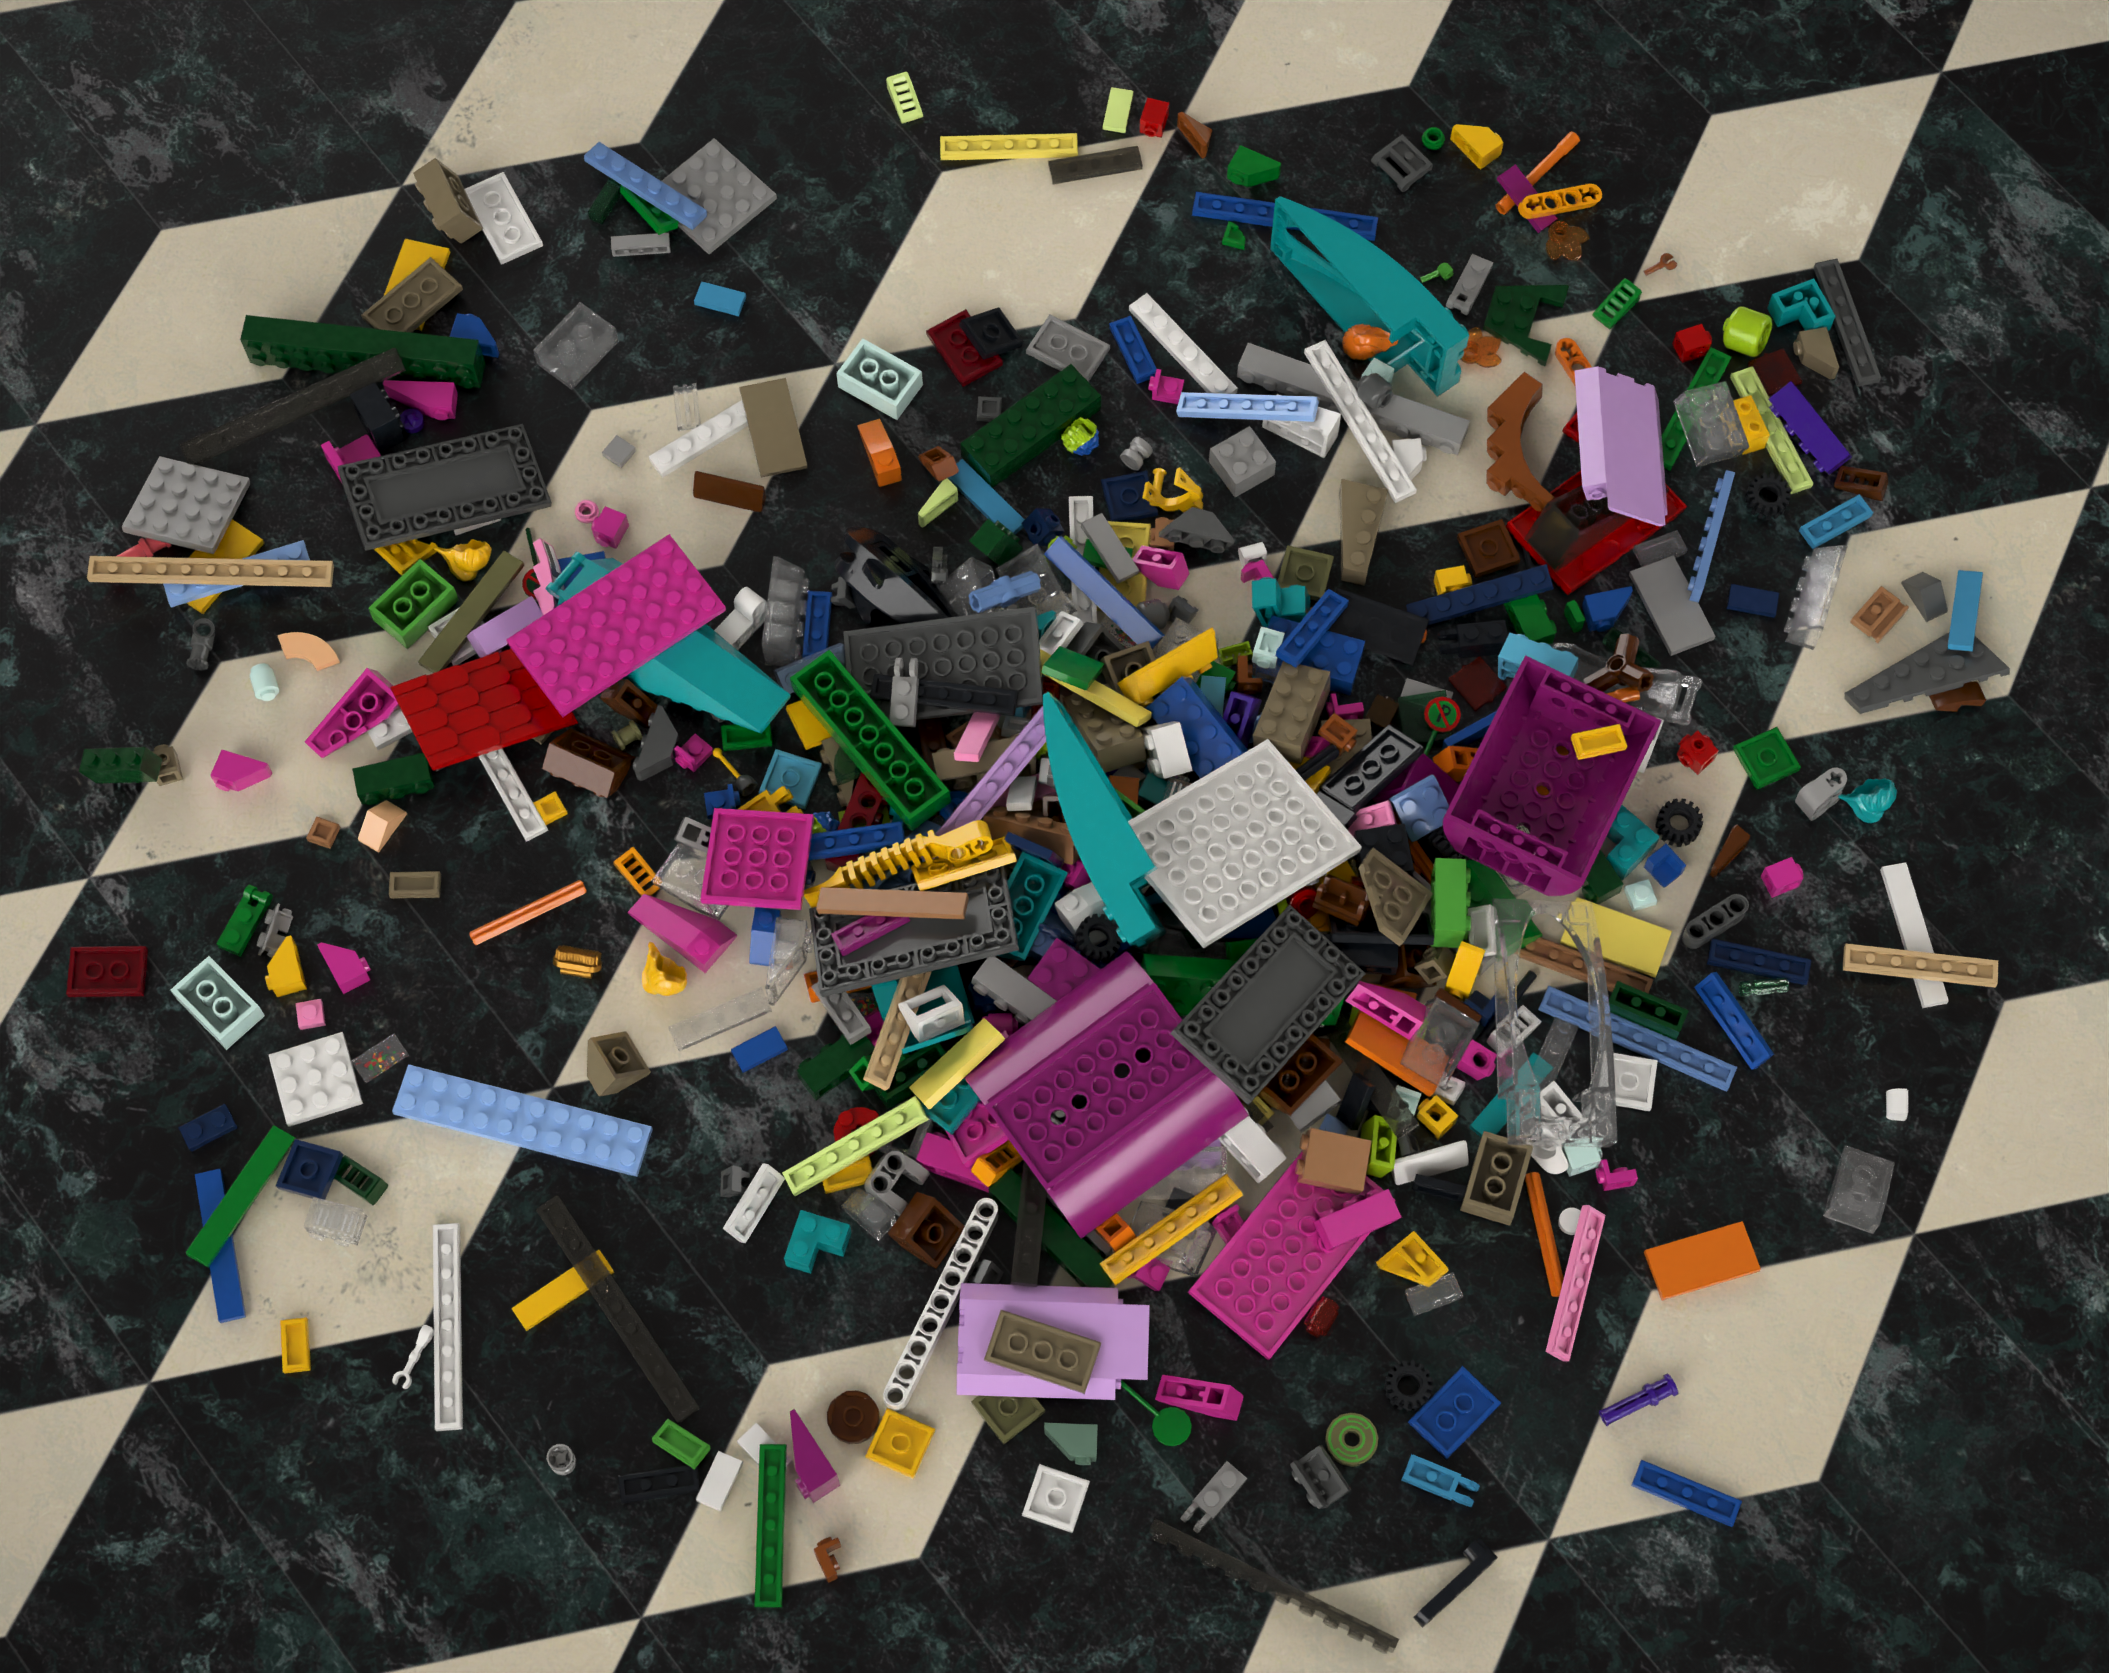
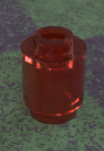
M1322 1296L1319 1301L1317 1300L1304 1320V1324L1307 1326L1306 1331L1315 1337H1320V1335L1326 1336L1339 1314L1337 1312L1339 1305L1333 1300Z

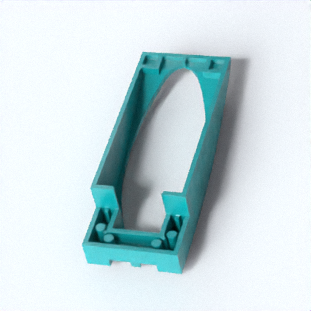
M1281 196L1276 198L1270 245L1272 252L1344 332L1348 331L1352 326L1367 324L1389 332L1391 343L1398 340L1397 345L1390 347L1386 352H1380L1376 356L1368 358L1371 362L1373 358H1376L1394 368V373L1408 364L1437 397L1459 383L1461 367L1457 361L1464 355L1463 349L1467 347L1469 333L1464 325L1459 324L1454 319L1452 312L1447 307L1444 308L1404 267L1359 234L1304 205ZM1286 228H1299L1329 262L1294 238Z
M1047 692L1043 694L1047 750L1055 789L1069 833L1093 885L1105 903V906L1102 907L1104 913L1110 921L1114 919L1119 926L1116 929L1118 936L1123 943L1127 941L1130 945H1137L1138 948L1142 949L1167 933L1141 889L1150 885L1144 877L1157 870L1158 867L1152 862L1128 821L1133 819L1063 703Z

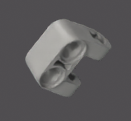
M1831 768L1806 784L1798 792L1795 803L1811 821L1817 819L1839 801L1838 795L1842 794V790L1847 782L1845 771L1840 768ZM1831 776L1834 778L1840 777L1839 783L1831 780Z
M891 1151L879 1159L866 1178L864 1188L880 1205L893 1214L900 1216L908 1203L891 1191L900 1175L904 1174L915 1183L923 1185L930 1173L922 1165L902 1152ZM889 1157L897 1160L898 1167L896 1170L888 1166ZM875 1178L883 1181L882 1191L874 1188L873 1181Z

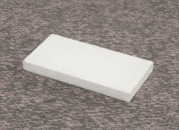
M504 172L465 189L483 227V232L501 265L543 246L538 233Z

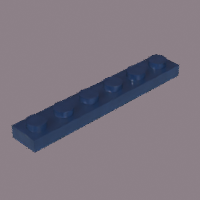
M1547 564L1410 603L1406 607L1409 613L1429 619L1428 626L1553 590L1554 588Z

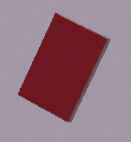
M966 309L926 330V335L962 387L1003 365L999 355L983 360L959 326L962 319L971 317Z
M146 946L71 947L66 995L68 997L144 996L148 948Z

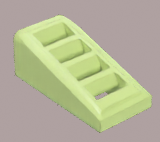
M908 72L888 77L886 79L887 89L901 123L922 118L923 113ZM908 91L907 93L897 96V94ZM907 100H911V101H909V102L900 104L901 102H904V101H907ZM915 108V110L903 113V110Z
M948 478L940 483L918 512V520L921 527H925L958 501V489Z

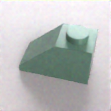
M1045 1423V1435L1070 1461H1075L1077 1465H1091V1462H1096L1098 1425Z

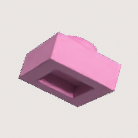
M321 999L296 1003L298 1027L300 1030L326 1026Z

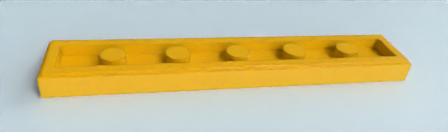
M1225 1174L1099 1264L1116 1286L1243 1196L1241 1190L1228 1174Z

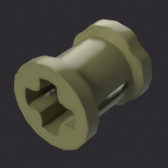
M633 720L629 721V725L617 732L615 730L611 732L615 743L621 751L625 749L626 745L637 739L640 741L643 737Z

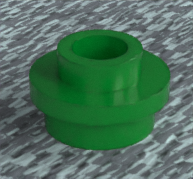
M1431 127L1422 135V143L1428 149L1436 150L1444 144L1445 136L1439 128Z

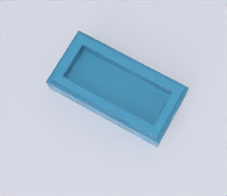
M701 281L694 303L697 306L739 316L746 299V293Z

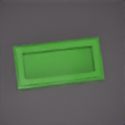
M670 1419L665 1421L652 1438L654 1444L694 1470L711 1449L709 1444Z

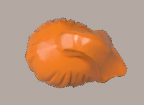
M1360 324L1352 326L1345 332L1342 338V348L1344 353L1351 359L1366 360L1380 352H1386L1390 347L1397 345L1398 340L1391 343L1389 332L1379 327Z

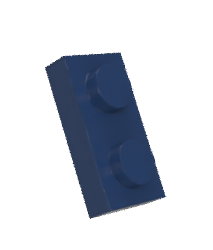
M223 1104L178 1128L189 1150L192 1152L238 1127L227 1105Z

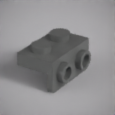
M1322 1445L1317 1446L1300 1460L1293 1461L1290 1464L1293 1469L1291 1472L1292 1476L1299 1484L1304 1486L1308 1492L1306 1494L1307 1499L1314 1507L1317 1506L1318 1509L1329 1507L1351 1491V1488Z

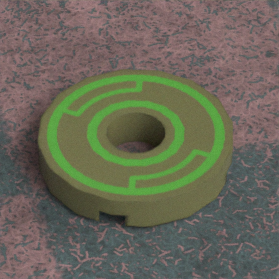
M1350 1412L1341 1414L1332 1420L1326 1431L1325 1443L1331 1457L1335 1461L1345 1466L1354 1467L1364 1464L1372 1458L1377 1450L1379 1438L1376 1427L1370 1419L1361 1414ZM1346 1434H1356L1359 1438V1443L1356 1446L1347 1445L1344 1440Z

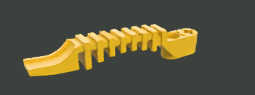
M976 820L941 836H936L932 829L927 831L928 837L919 833L912 840L907 838L902 844L898 842L892 844V848L884 847L879 853L871 852L869 857L864 858V856H861L854 863L851 860L846 862V866L838 867L835 874L827 881L804 890V897L811 908L817 907L821 887L851 888V884H853L856 889H864L863 879H866L869 886L872 887L876 885L873 875L878 874L882 881L887 879L886 870L889 869L891 874L894 875L898 873L896 866L901 865L905 871L909 869L908 862L911 860L915 867L921 865V856L924 857L928 865L934 863L933 858L937 856L948 859L954 864L963 863L988 852L992 848L993 841L988 824L985 821Z

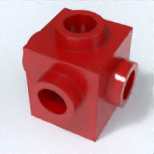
M1697 730L1692 736L1687 734L1678 743L1680 748L1677 756L1685 767H1690L1698 775L1715 760L1719 750L1713 745L1712 740L1707 735H1702Z

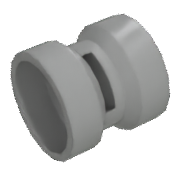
M1135 437L1130 442L1129 449H1125L1121 453L1120 458L1129 468L1139 470L1143 465V460L1149 458L1153 453V449L1145 440Z
M556 1444L549 1449L546 1459L554 1473L558 1475L570 1474L576 1466V1458L572 1450L565 1444Z

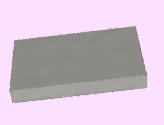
M1049 314L1027 347L1026 354L1059 371L1072 364L1089 382L1109 352L1110 345Z

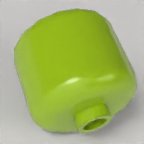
M1740 306L1736 308L1723 325V342L1725 347L1751 357H1757L1762 353L1769 340L1772 330V319L1769 315Z

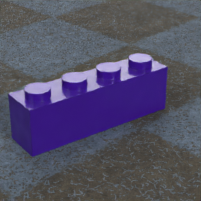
M1792 381L1768 399L1772 403L1769 407L1777 418L1780 416L1784 418L1787 423L1783 426L1791 436L1796 434L1800 438L1801 442L1798 445L1806 455L1810 452L1816 458L1813 463L1821 473L1826 471L1830 475L1852 458L1851 454Z

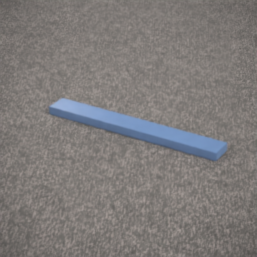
M1548 986L1538 1009L1652 1060H1658L1657 1062L1726 1092L1737 1069L1734 1065L1551 986Z

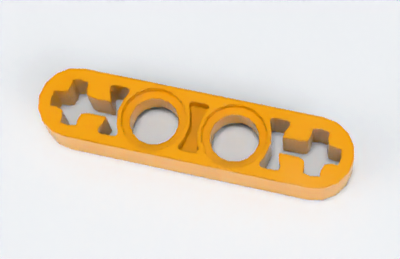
M1585 184L1528 195L1519 203L1518 211L1523 218L1533 219L1590 208L1601 200L1602 191L1595 184ZM1587 193H1589V195L1594 196L1593 199L1591 196H1587L1582 199V197L1585 196ZM1567 194L1572 195L1575 199V204H1569L1565 196ZM1545 199H1552L1555 203V208H1549L1545 203ZM1528 204L1530 207H1536L1533 210H1531V208H1527L1526 205Z

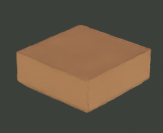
M316 816L306 839L309 842L331 849L341 827L337 823Z

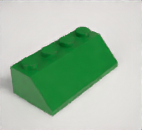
M1473 859L1466 860V868L1471 869V878L1467 891L1471 892V903L1468 908L1489 904L1494 907L1496 945L1501 949L1498 956L1500 962L1542 937L1543 934L1497 872Z

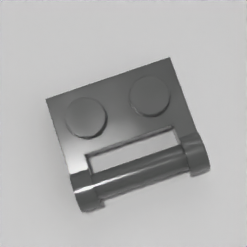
M1403 134L1377 152L1371 159V162L1376 167L1379 166L1398 184L1397 188L1402 192L1408 190L1414 182L1432 170L1433 164ZM1390 157L1408 175L1403 177L1386 158Z

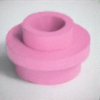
M590 500L579 502L575 508V516L582 523H592L595 517L599 515L598 506ZM585 511H591L588 515L583 514Z

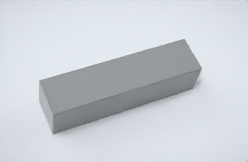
M669 233L660 235L612 236V255L615 257L671 253Z

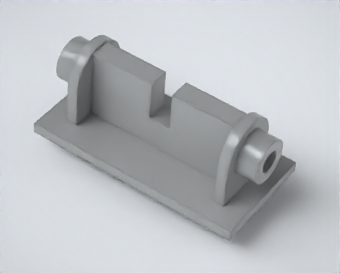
M279 903L273 910L269 909L264 921V923L268 924L266 932L260 933L256 946L260 947L258 955H261L263 951H267V955L273 958L286 938L277 933L278 931L288 933L293 916L292 911L283 908L280 911Z

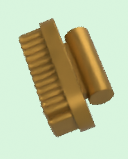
M565 945L562 947L558 946L553 957V965L560 967V974L592 979L593 973L599 972L602 969L601 953L595 950H583Z

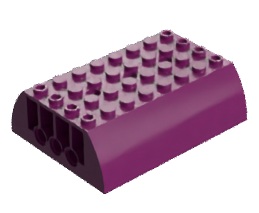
M1525 655L1444 816L1443 829L1449 843L1456 852L1547 896H1562L1577 891L1582 887L1662 720ZM1620 724L1627 743L1626 750L1578 760L1570 738L1572 734ZM1563 746L1567 748L1569 754L1560 755L1556 751V747ZM1536 787H1546L1549 791V794L1540 795L1537 792ZM1517 827H1526L1529 830V834L1517 829Z

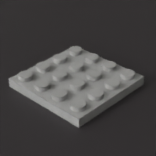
M715 138L662 180L663 183L707 210V217L693 230L680 222L678 227L708 254H711L777 199L775 192Z
M159 456L122 525L123 532L214 554L250 486V480L248 477Z

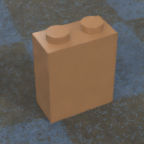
M1310 1128L1306 1134H1302L1299 1148L1303 1152L1302 1158L1298 1159L1295 1168V1174L1298 1175L1297 1182L1354 1195L1360 1194L1364 1189L1371 1140Z

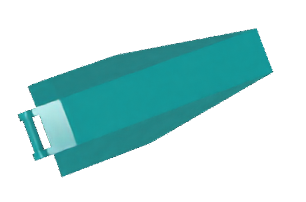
M576 551L571 557V562L555 581L550 582L545 589L552 596L559 599V606L621 566L622 563L614 558L589 560ZM579 566L582 567L583 569L569 584V586L565 590H562L561 587L566 583V581L571 577V575L576 571V569ZM707 624L622 678L628 679L638 689L657 696L663 695L671 698L676 703L680 704L682 702L692 706L695 710H704L712 713L717 718L731 721L736 725L761 734L791 697L786 690Z

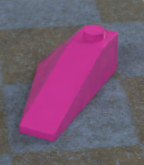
M366 668L306 739L305 743L321 758H325L388 719L399 706L390 688L394 685L378 671Z
M643 894L628 911L630 916L704 973L711 968L737 937V934L717 919Z

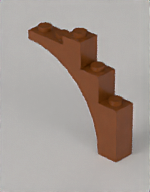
M1523 372L1487 408V421L1491 427L1497 430L1487 438V453L1496 462L1487 469L1486 484L1491 490L1499 492L1504 496L1512 491L1516 497L1523 498L1530 503L1536 511H1541L1548 516L1554 510V496L1543 488L1530 472L1520 443L1524 424L1531 410L1542 398L1543 384L1526 372Z

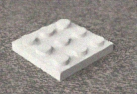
M343 1032L269 1054L288 1127L363 1104Z

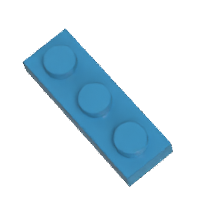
M1859 494L1801 526L1799 532L1813 550L1872 517L1873 511Z

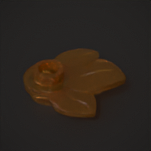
M1557 221L1549 227V240L1546 243V251L1552 260H1557L1563 255L1568 260L1578 261L1582 256L1580 243L1586 242L1589 239V235L1580 227H1569L1566 222Z
M1479 327L1470 329L1468 331L1467 347L1463 349L1464 355L1461 360L1467 364L1477 363L1485 368L1499 365L1502 360L1496 352L1500 347L1501 339L1490 336L1483 337ZM1472 352L1474 355H1468L1466 353Z

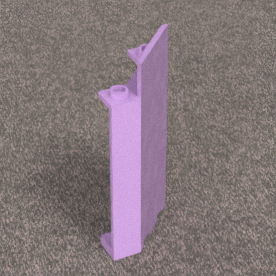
M1599 366L1575 370L1582 488L1586 499L1599 500L1607 497L1610 511L1656 526H1665V515H1668L1659 399L1654 385L1646 383L1643 386L1634 383V378L1619 373L1616 376L1608 374L1605 368Z
M961 1283L957 1395L1115 1400V1389H1121V1379L1148 1380L1149 1305L1123 1304V1299H1118V1288ZM1000 1310L1101 1342L1085 1394L984 1361Z

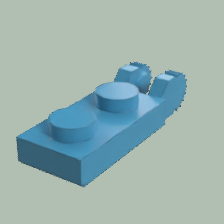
M1412 1454L1401 1480L1468 1507L1473 1506L1474 1500L1466 1495L1455 1492L1457 1485L1459 1484L1461 1487L1476 1492L1480 1487L1476 1482L1462 1477L1460 1473Z

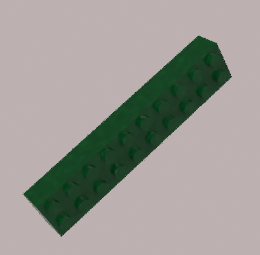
M246 315L240 338L250 363L257 366L274 365L283 369L292 367L303 371L320 370L329 374L338 372L350 376L366 375L376 379L385 377L396 381L454 382L455 385L468 389L473 387L481 388L486 364L479 340L252 315Z

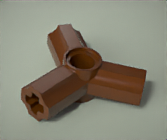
M1628 633L1620 634L1614 654L1607 660L1606 667L1584 678L1585 684L1601 692L1616 684L1621 686L1627 685L1639 692L1648 691L1653 685L1654 675L1650 671L1634 664L1640 642L1639 639Z

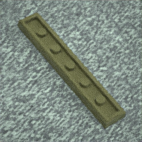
M503 551L419 659V665L432 673L446 669L468 640L466 636L479 626L522 570L524 562Z

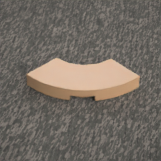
M303 632L277 635L286 659H305L313 664L317 671L340 663L331 646L317 636Z

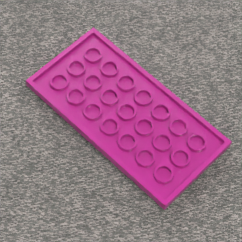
M669 534L506 639V641L560 715L564 717L725 612L726 607Z
M1303 1150L1188 1291L1192 1297L1267 1360L1273 1356L1370 1234H1365L1326 1251L1314 1224L1315 1221L1320 1219L1319 1214L1330 1208H1333L1335 1212L1343 1209L1342 1204L1354 1198L1358 1202L1366 1199L1365 1194L1379 1188L1381 1192L1384 1191L1367 1176L1365 1177L1363 1192L1358 1195L1297 1182L1298 1175L1295 1174V1168L1298 1159L1302 1158Z

